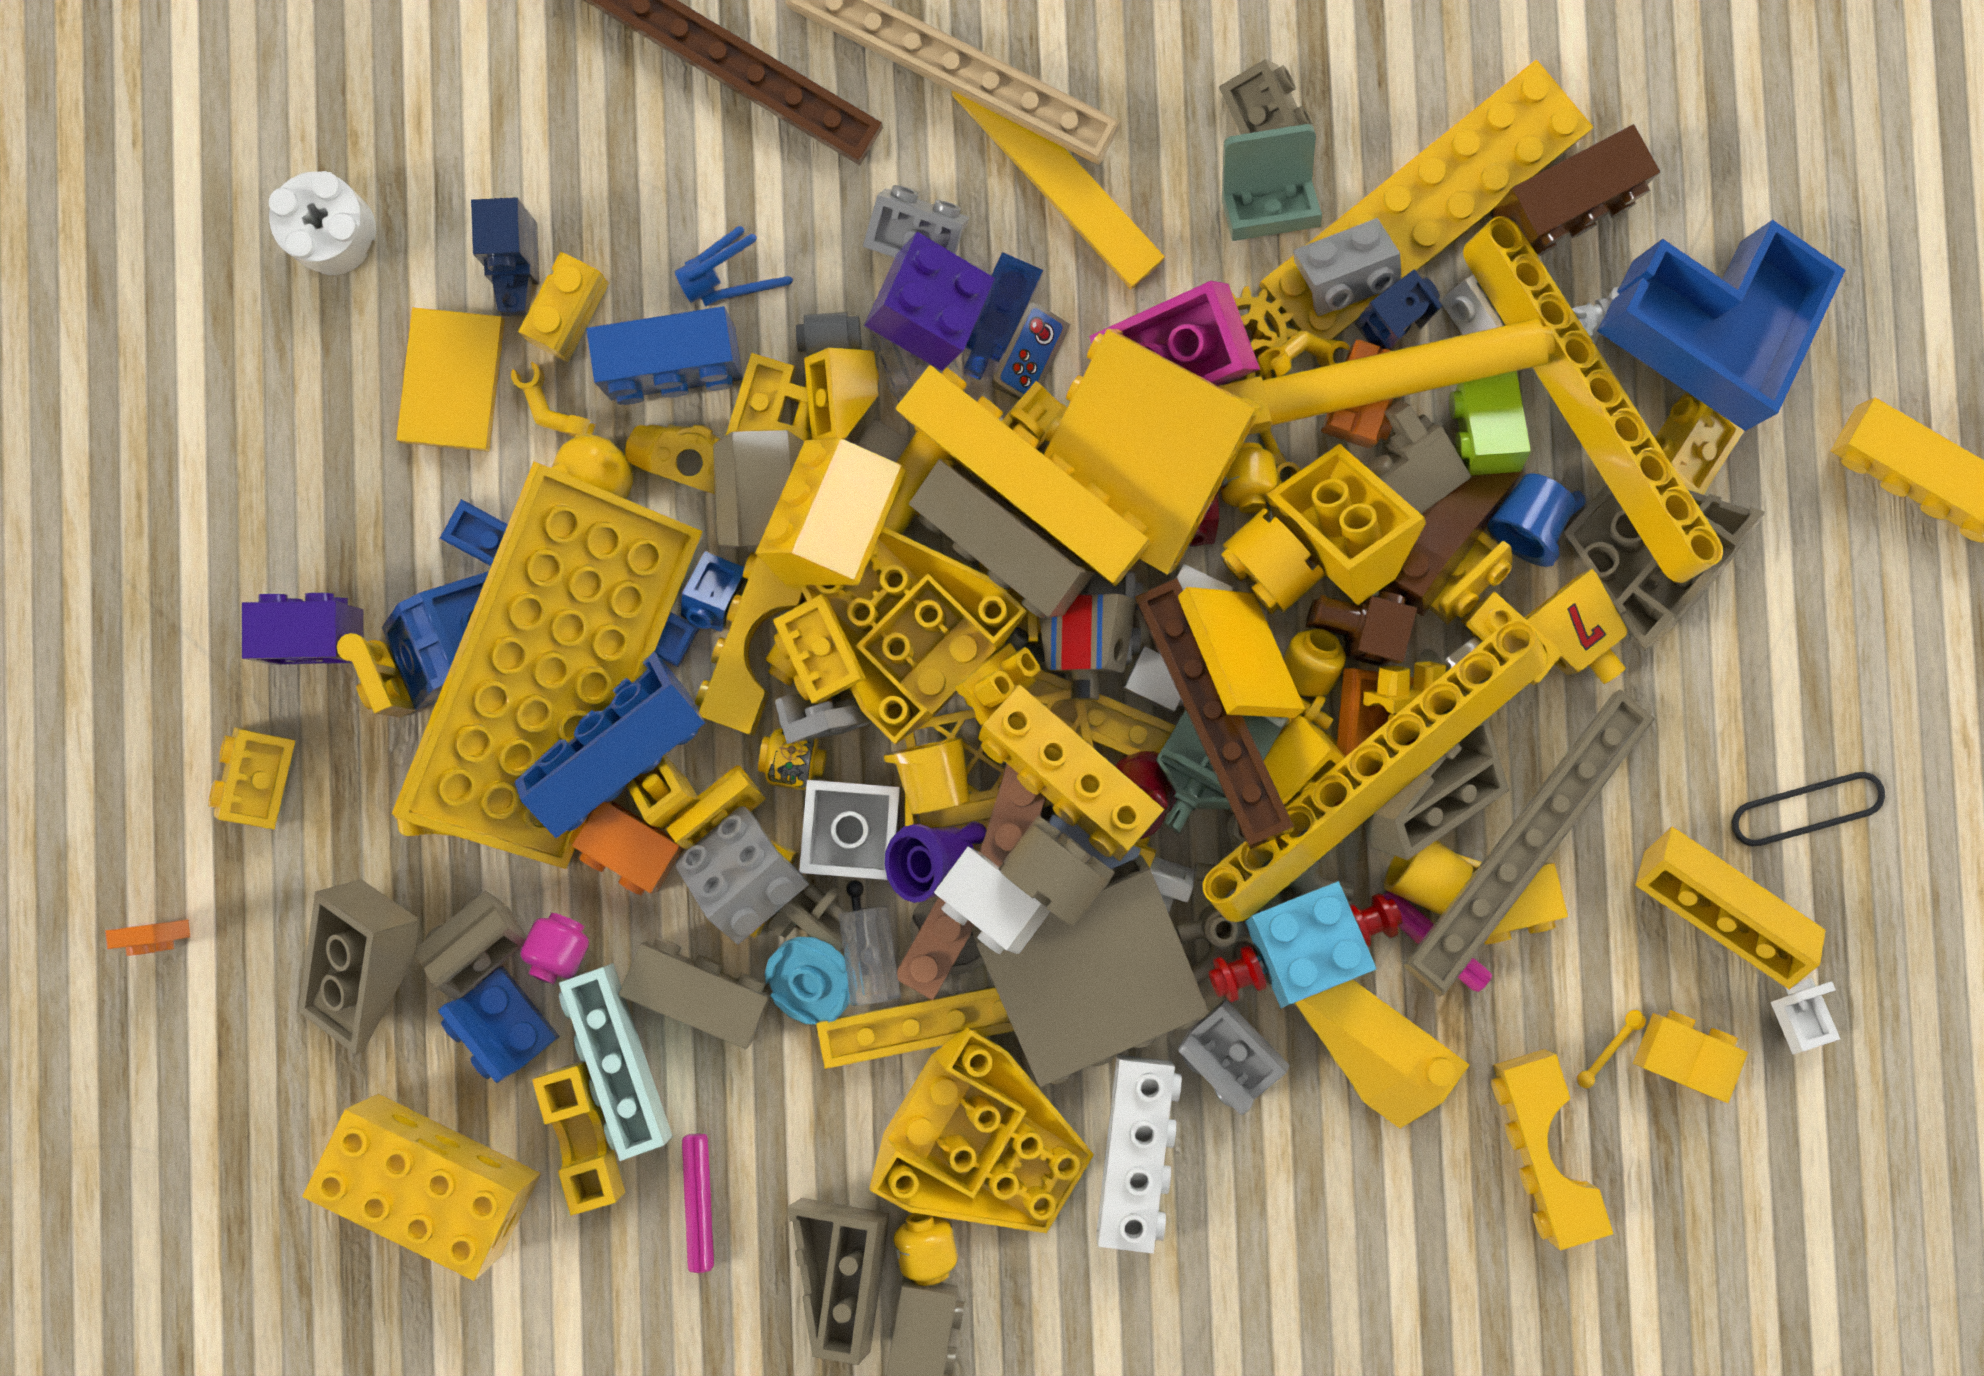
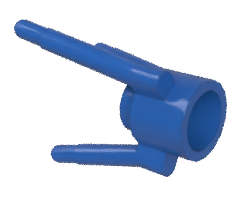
M742 226L736 227L700 255L685 262V266L674 271L689 302L693 303L701 298L706 307L718 300L790 285L793 279L790 276L715 290L714 287L721 284L715 267L743 251L757 240L755 234H749L729 246L744 233Z

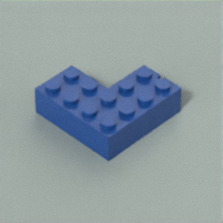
M1773 219L1739 243L1722 279L1666 240L1661 239L1632 261L1617 290L1619 295L1612 300L1597 332L1744 431H1747L1779 413L1846 270Z

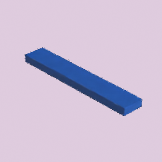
M461 499L439 539L491 566L508 524ZM670 612L656 646V654L665 661L679 667L700 628Z

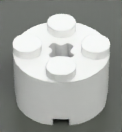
M322 171L299 174L288 180L270 195L269 223L272 234L279 246L305 267L322 274L339 275L357 268L368 256L366 252L376 236L374 215L367 203L343 180L331 172Z

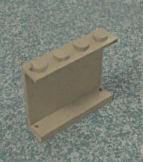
M1142 855L1112 869L1115 874L1075 927H1072L1050 912L1019 954L1005 949L1001 954L994 952L977 938L981 930L976 926L971 928L977 947L1039 1088L1049 1083L1053 1085L1068 1080L1074 1072L1088 1066L1104 1065L1110 1062L1116 1054L1132 1047L1142 1048L1148 1046L1158 1036L1174 1029L1189 1028L1195 1025L1199 1018L1209 1014L1154 876Z

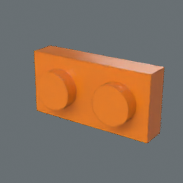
M189 919L105 930L107 949L125 947L126 956L175 949L174 940L190 938Z

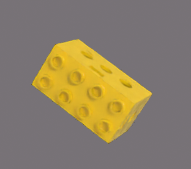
M376 1094L344 1110L302 1197L475 1281L502 1256L541 1173L383 1095Z

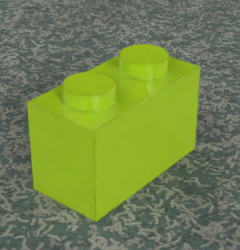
M1517 371L1458 384L1456 390L1450 392L1449 412L1452 419L1458 420L1459 432H1457L1455 440L1456 451L1460 458L1464 459L1465 467L1470 475L1521 472L1531 449Z

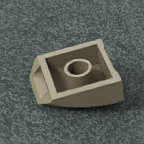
M788 430L731 432L713 444L716 535L718 544L738 547L759 545L804 444L803 440Z

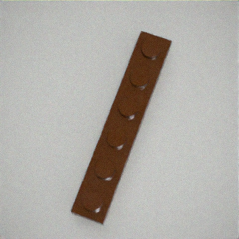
M1178 578L1135 596V600L1248 847L1253 849L1294 831V825L1242 715H1227L1180 604L1178 595L1183 589Z

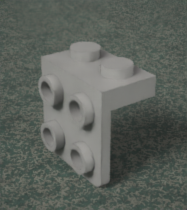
M744 806L738 807L723 819L719 825L700 839L695 846L689 848L676 862V869L707 919L737 945L809 885L804 876L777 851L753 814Z

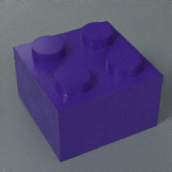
M916 232L896 254L864 326L943 371L964 351L995 278L921 233Z
M305 593V601L303 599L288 598L286 594H259L258 602H242V659L271 665L352 663L351 661L344 660L338 654V641L342 636L349 633L364 637V609L348 605V598L334 597L332 593Z

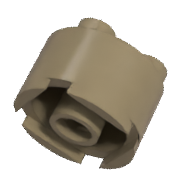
M1038 815L1005 858L999 870L1032 899L1035 898L1055 916L1075 927L1109 883L1115 872L1093 855L1091 857L1084 847L1062 832L1059 836L1061 831Z

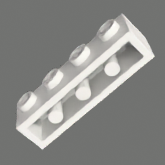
M1117 1054L1096 1231L1098 1247L1154 1254L1155 1240L1163 1241L1166 1213L1159 1212L1160 1195L1169 1193L1171 1181V1166L1164 1165L1166 1147H1174L1176 1137V1120L1169 1119L1171 1101H1179L1182 1081L1181 1074L1174 1073L1175 1066L1171 1061Z

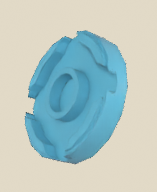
M798 936L785 941L768 959L764 975L766 984L769 982L773 991L771 998L776 1006L790 1018L811 1025H816L818 1021L828 1020L829 1023L835 1021L852 1002L855 991L853 971L845 957L831 944L815 937Z

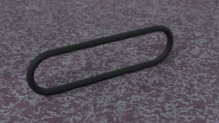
M1855 772L1747 802L1735 811L1732 818V830L1738 840L1752 847L1781 841L1876 813L1883 806L1885 788L1875 775L1867 772ZM1864 778L1874 783L1878 791L1876 803L1867 810L1777 835L1752 840L1746 838L1739 829L1740 817L1748 809L1848 781Z

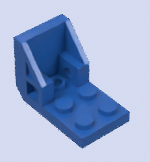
M489 571L420 592L398 603L383 624L382 630L415 710L437 702Z

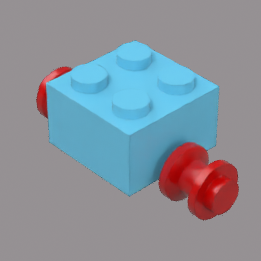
M1339 881L1248 918L1245 921V925L1258 956L1256 957L1252 948L1247 945L1241 948L1240 959L1227 963L1221 956L1213 959L1215 969L1208 971L1210 981L1217 996L1222 997L1226 995L1227 999L1232 1003L1239 999V989L1252 985L1257 991L1266 989L1264 974H1266L1280 1008L1286 1007L1376 970L1377 968L1368 950L1371 946V936L1381 932L1390 939L1398 936V925L1403 923L1401 912L1392 898L1386 900L1381 893L1372 895L1370 907L1359 910L1354 904L1349 905Z

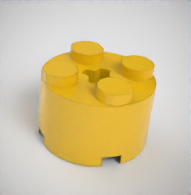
M1265 508L1259 511L1222 545L1225 550L1221 554V557L1224 559V565L1240 582L1246 577L1250 579L1254 584L1251 589L1254 591L1257 601L1271 615L1277 609L1284 613L1325 576L1320 565L1316 566L1313 570L1310 569L1312 566L1306 561L1311 556L1309 551L1277 517L1270 521L1269 511Z

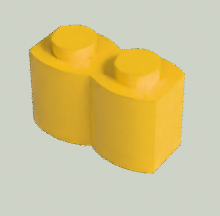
M1672 1010L1668 1011L1666 1017L1652 1013L1632 1064L1728 1104L1749 1053L1736 1047L1738 1038L1712 1027L1708 1035L1693 1029L1696 1020Z

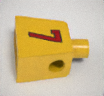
M1593 568L1578 574L1524 616L1528 622L1563 652L1555 665L1565 674L1578 673L1589 665L1600 681L1606 684L1626 669L1611 647L1628 634V631Z

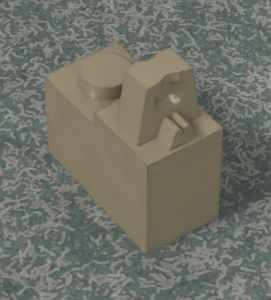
M1398 401L1384 411L1396 433L1390 438L1391 442L1386 445L1390 453L1374 458L1366 467L1420 514L1471 478L1470 473L1441 425L1432 423L1424 414L1418 417L1411 405L1408 403L1403 404L1402 401Z

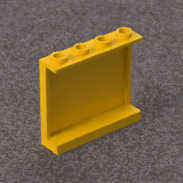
M1107 329L1104 335L1099 333L1095 337L1088 350L1087 358L1091 362L1084 376L1078 375L1070 385L1066 395V400L1070 401L1063 417L1057 416L1047 431L1045 440L1050 443L1044 456L1049 459L1053 453L1057 454L1075 469L1071 477L1084 488L1089 482H1092L1111 497L1112 500L1107 506L1122 517L1127 510L1148 527L1143 535L1149 538L1151 544L1139 559L1165 574H1169L1177 569L1259 415L1262 406L1247 398L1241 399L1123 336V332L1118 329Z

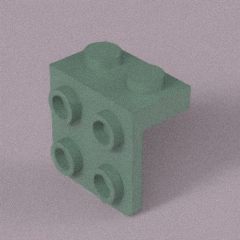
M1311 124L1230 136L1224 141L1222 205L1232 241L1321 227L1322 212L1312 183L1316 133Z

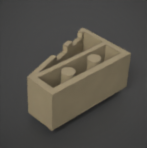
M1453 708L1446 710L1443 714L1449 713ZM1488 719L1482 722L1363 822L1371 847L1408 860L1509 791Z
M800 1198L787 1208L789 1220L793 1222L797 1246L795 1256L797 1266H800L805 1294L802 1298L812 1357L859 1365L871 1352L890 1213Z

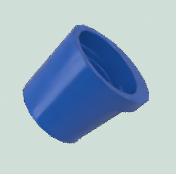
M1535 473L1526 474L1494 513L1487 526L1489 532L1499 543L1505 541L1511 546L1512 554L1537 566H1553L1560 555L1557 542L1569 518L1586 503V497L1581 491L1570 493L1563 485L1549 477Z

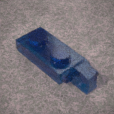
M1004 252L1001 253L991 275L995 278L965 346V348L971 350V353L964 366V374L980 381L990 359L998 363L1001 362L1027 305L1043 275L1042 269Z

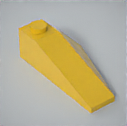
M1353 979L1295 1003L1311 1028L1327 1047L1335 1063L1347 1076L1360 1099L1400 1129L1442 1104L1470 1065Z

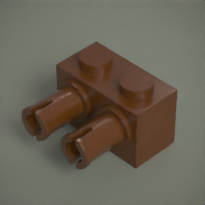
M1379 591L1378 597L1371 596L1359 605L1321 594L1318 600H1312L1307 615L1306 627H1314L1343 635L1346 641L1344 648L1346 658L1378 667L1394 666L1404 662L1417 608L1405 605V597L1384 591Z

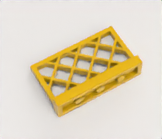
M1071 689L1034 697L1042 704H1047L1046 708L1050 710L1055 701L1071 699ZM1075 700L1078 718L1071 729L1075 732L1080 724L1082 738L1094 748L1084 700ZM970 709L935 716L917 730L933 727L947 736V739L958 738L956 735L965 721L976 718L975 711ZM958 722L951 733L940 726ZM912 732L905 738L907 748L917 746L915 733ZM962 741L963 748L975 755L966 768L967 776L980 758L1001 772L1000 777L992 789L979 791L968 783V790L972 792L969 794L970 801L941 810L919 813L920 824L934 828L991 818L1005 769L983 755L984 750L982 747L977 751ZM1046 799L1044 807L1054 805L1051 801Z

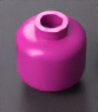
M553 912L550 913L549 918L536 919L520 953L523 961L531 966L528 974L552 985L555 984L557 977L563 979L573 978L577 974L589 947L588 937L582 933L585 926Z

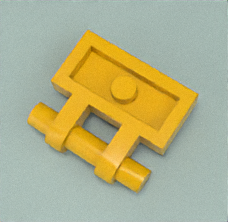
M751 352L726 435L739 431L788 430L803 441L812 439L811 432H809L810 416L807 384L805 382L804 387L792 384L796 372L795 365ZM787 399L799 403L792 425L780 422Z

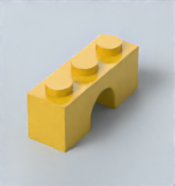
M582 1061L544 1072L532 1079L544 1124H551L560 1144L562 1166L558 1170L570 1216L616 1203L625 1193L614 1150L610 1148L604 1131V1124L606 1122L601 1105L597 1106L593 1100L589 1087L591 1076L586 1062Z

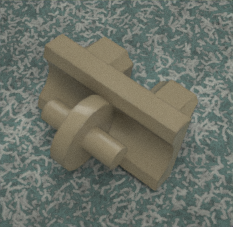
M811 884L806 891L802 890L771 916L767 922V926L784 938L798 925L810 937H815L831 944L839 952L855 934L854 931L841 922L847 911L834 902L842 891L836 885L825 894L814 884Z

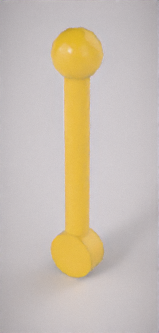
M1631 1010L1626 1014V1025L1592 1066L1578 1074L1577 1083L1580 1087L1585 1089L1591 1088L1595 1083L1596 1074L1633 1030H1640L1645 1026L1646 1018L1640 1011Z

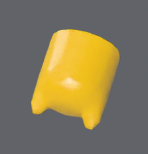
M593 434L579 435L563 444L556 453L551 467L624 499L629 496L633 485V468L630 462L627 461L625 454L609 439Z

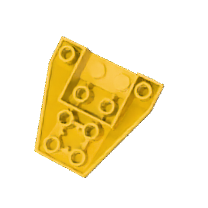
M884 526L859 585H799L807 601L820 594L827 596L866 678L850 687L861 711L895 745L932 719L958 693L954 687L1001 649L1027 613L1003 587L994 583L989 576Z
M967 1027L930 1056L884 1131L869 1189L871 1192L911 1213L1047 1234L1094 1154L1009 1052Z

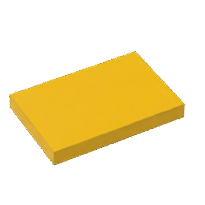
M412 307L396 437L398 442L490 452L505 319L502 316Z
M1186 587L1178 595L1182 609L1227 715L1296 718L1305 710L1254 593Z

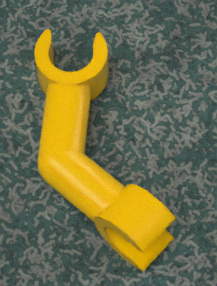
M1299 331L1280 347H1273L1259 355L1257 361L1263 375L1274 369L1276 376L1280 377L1291 369L1292 364L1290 361L1303 351L1316 356L1319 365L1324 367L1336 364L1333 361V353L1336 348L1350 350V347L1344 341L1333 339L1326 341L1307 331Z
M531 361L534 377L528 383H523L520 374L512 369L511 379L517 387L524 391L533 419L537 425L563 432L573 437L593 434L596 424L590 423L591 420L575 415L558 413L549 409L542 390L545 375L537 364Z

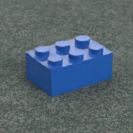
M724 306L586 328L594 383L611 401L617 400L619 405L640 403L644 401V395L661 393L664 398L681 397L689 394L688 388L706 386V389L709 391L725 390L733 387V381L743 380L736 327Z

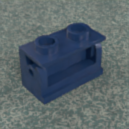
M1414 269L1372 300L1354 324L1369 343L1380 346L1382 349L1392 350L1410 330L1412 323L1415 322L1419 329L1423 328L1443 306L1438 300L1440 298L1439 291L1426 276L1420 277Z

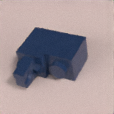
M518 197L471 199L473 255L484 266V275L493 284L498 312L502 316L527 315L530 308L532 285L540 284L537 222Z

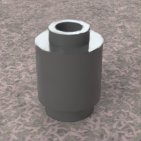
M848 312L804 315V324H796L798 352L806 351L808 357L826 348L862 350L859 316H848Z

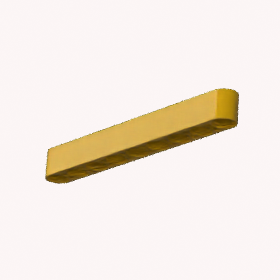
M1494 217L1465 244L1463 256L1466 264L1505 325L1536 318L1540 319L1542 326L1550 325L1555 341V352L1548 354L1547 364L1535 366L1533 369L1663 573L1674 582L1684 583L1716 565L1722 559L1723 546L1719 537L1519 226L1507 217Z
M1520 620L1510 621L1502 625L1349 753L1342 761L1285 808L1294 825V831L1253 849H1249L1245 841L1212 868L1203 881V892L1218 912L1228 921L1232 922L1244 921L1251 917L1540 675L1546 667L1547 654L1532 625ZM1521 648H1526L1521 652L1515 653ZM1489 678L1486 682L1479 684L1480 681ZM1453 708L1449 713L1443 714L1446 710ZM1417 738V740L1412 744L1406 745L1412 739ZM1381 768L1378 773L1369 776L1373 771ZM1344 799L1341 804L1334 806L1337 801ZM1305 829H1308V831L1304 835L1297 837L1300 834V832H1302ZM1269 859H1272V861H1271L1268 865H1266L1265 867H1262V868H1261V866H1262L1266 861H1268ZM1236 889V891L1231 896L1225 898L1230 891Z

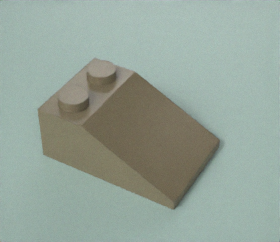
M362 879L315 891L298 1012L355 1055L362 1053L414 959L420 919Z

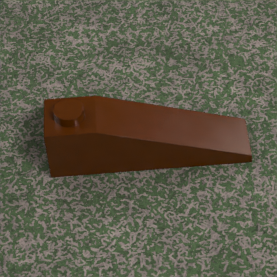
M1524 470L1521 472L1471 475L1470 479L1423 512L1422 515L1425 517L1426 524L1396 579L1379 591L1405 597V605L1416 607V613L1424 616L1452 577L1456 568L1473 547L1481 532L1485 530L1491 517L1518 483Z

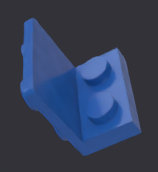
M504 966L495 970L464 997L445 1003L438 1009L444 1018L441 1021V1025L445 1032L455 1042L460 1043L462 1041L473 1054L470 1060L478 1073L485 1079L492 1078L496 1083L518 1072L560 1037Z

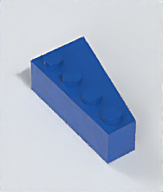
M655 651L643 661V664L648 669L633 683L625 678L612 690L616 696L609 706L603 711L594 712L591 710L579 721L574 731L575 737L569 743L565 739L557 741L515 781L521 802L555 838L559 837L566 830L572 831L578 828L586 820L588 813L601 803L610 802L617 798L627 783L640 773L645 774L653 770L660 763L663 755L676 745H683L692 740L698 733L699 728L705 724L687 689Z

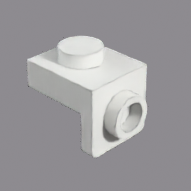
M1812 978L1798 982L1790 990L1785 987L1788 996L1771 1002L1792 1055L1840 1039L1822 995L1836 990L1833 982L1815 986Z

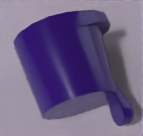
M976 821L970 822L961 830L952 826L929 828L920 823L904 826L891 838L885 851L884 866L887 879L893 890L904 900L913 903L926 901L937 896L934 891L966 848L974 849L972 844L983 843L987 831L986 827Z

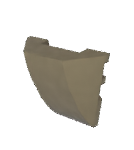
M1607 484L1565 530L1564 537L1587 570L1593 568L1597 573L1620 617L1643 650L1646 651L1677 624L1726 568L1764 516L1765 511L1750 507L1749 510L1721 501L1722 497L1713 494L1705 496L1689 490L1719 537L1723 546V556L1716 565L1684 583L1674 582L1663 573Z

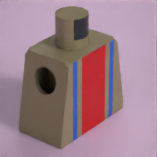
M1121 594L1078 595L1064 616L1039 617L1046 667L1048 671L1072 674L1071 699L1099 700V674L1123 673L1126 666L1136 609L1135 599Z

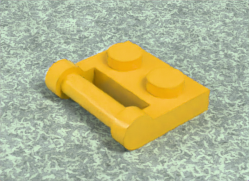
M352 633L345 634L340 638L337 644L338 654L344 660L353 663L361 682L356 686L357 692L363 705L368 710L372 709L374 714L403 717L416 711L388 644L380 640H370L367 642L361 635Z

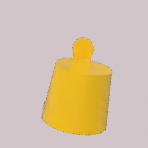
M962 738L927 743L883 755L885 762L896 764L905 791V826L918 824L916 814L941 810L970 801Z
M1436 840L1408 860L1394 855L1385 875L1384 889L1442 915L1471 878L1472 873L1481 865L1482 861L1456 854Z

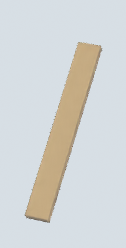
M880 0L785 1L787 7L796 13L962 95L1097 165H1100L1121 126L1119 120Z

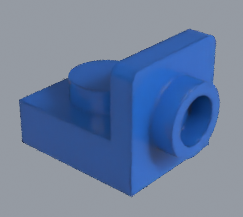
M704 551L682 592L681 615L699 628H711L722 632L726 625L727 612L731 602L745 579L743 577L744 567Z

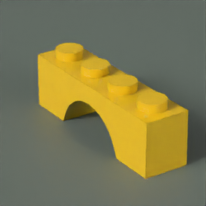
M751 552L743 571V577L748 579L743 595L736 594L731 602L727 614V620L732 621L727 638L719 637L714 647L711 662L716 664L711 680H703L696 696L695 705L700 707L699 713L702 718L755 736L770 693L756 680L750 666L749 650L752 638L765 620L779 612L792 610L800 606L805 596L799 585H785L756 553Z
M1542 1049L1494 1064L1493 1068L1496 1078L1491 1079V1086L1500 1106L1505 1105L1510 1122L1505 1124L1506 1134L1512 1148L1520 1150L1524 1167L1519 1168V1174L1527 1194L1534 1195L1538 1211L1533 1213V1219L1540 1237L1543 1240L1548 1239L1551 1244L1561 1251L1613 1235L1614 1233L1600 1189L1588 1181L1564 1177L1555 1167L1549 1154L1548 1131L1550 1124L1558 1110L1571 1099L1557 1054Z

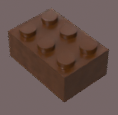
M1633 124L1512 187L1492 210L1490 215L1492 218L1503 216L1514 221L1539 257L1557 246L1556 242L1568 234L1572 238L1578 237L1597 225L1595 221L1608 213L1613 218L1635 206L1637 199L1651 191L1648 184L1660 173V170L1636 126Z

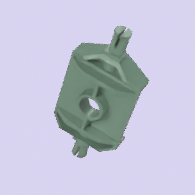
M1185 710L1156 758L1160 770L1175 791L1174 797L1177 800L1165 821H1163V825L1170 830L1172 828L1176 833L1181 832L1192 810L1195 811L1196 808L1231 809ZM1242 715L1264 761L1283 727L1289 724V718Z

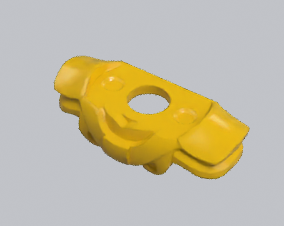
M669 424L667 427L638 425L633 429L627 439L625 457L628 462L650 473L715 495L713 444L721 439L714 435L711 429L698 424H694L693 427L676 426L673 424ZM687 449L697 451L702 457V468L694 476L684 475L677 466L678 456Z

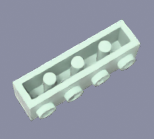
M612 963L560 982V1004L565 1016L572 1020L576 1036H574L575 1048L580 1060L587 1064L591 1076L589 1080L590 1092L597 1106L601 1105L607 1122L604 1124V1131L610 1148L616 1150L619 1161L664 1146L673 1136L626 999L618 995L621 984L614 964Z

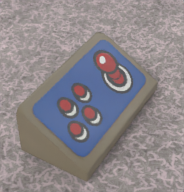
M1030 300L994 374L992 387L1020 400L1036 381L1042 385L1069 330L1070 324Z

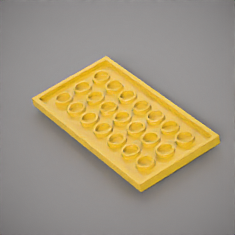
M533 461L391 814L403 821L567 869L575 850L572 844L585 825L586 820L578 828L572 831L566 830L559 837L555 838L521 802L515 781L557 741L565 739L569 743L575 737L574 731L579 721L591 710L594 712L603 711L609 706L616 696L612 690L625 678L633 683L648 669L643 664V661L656 649L703 531Z

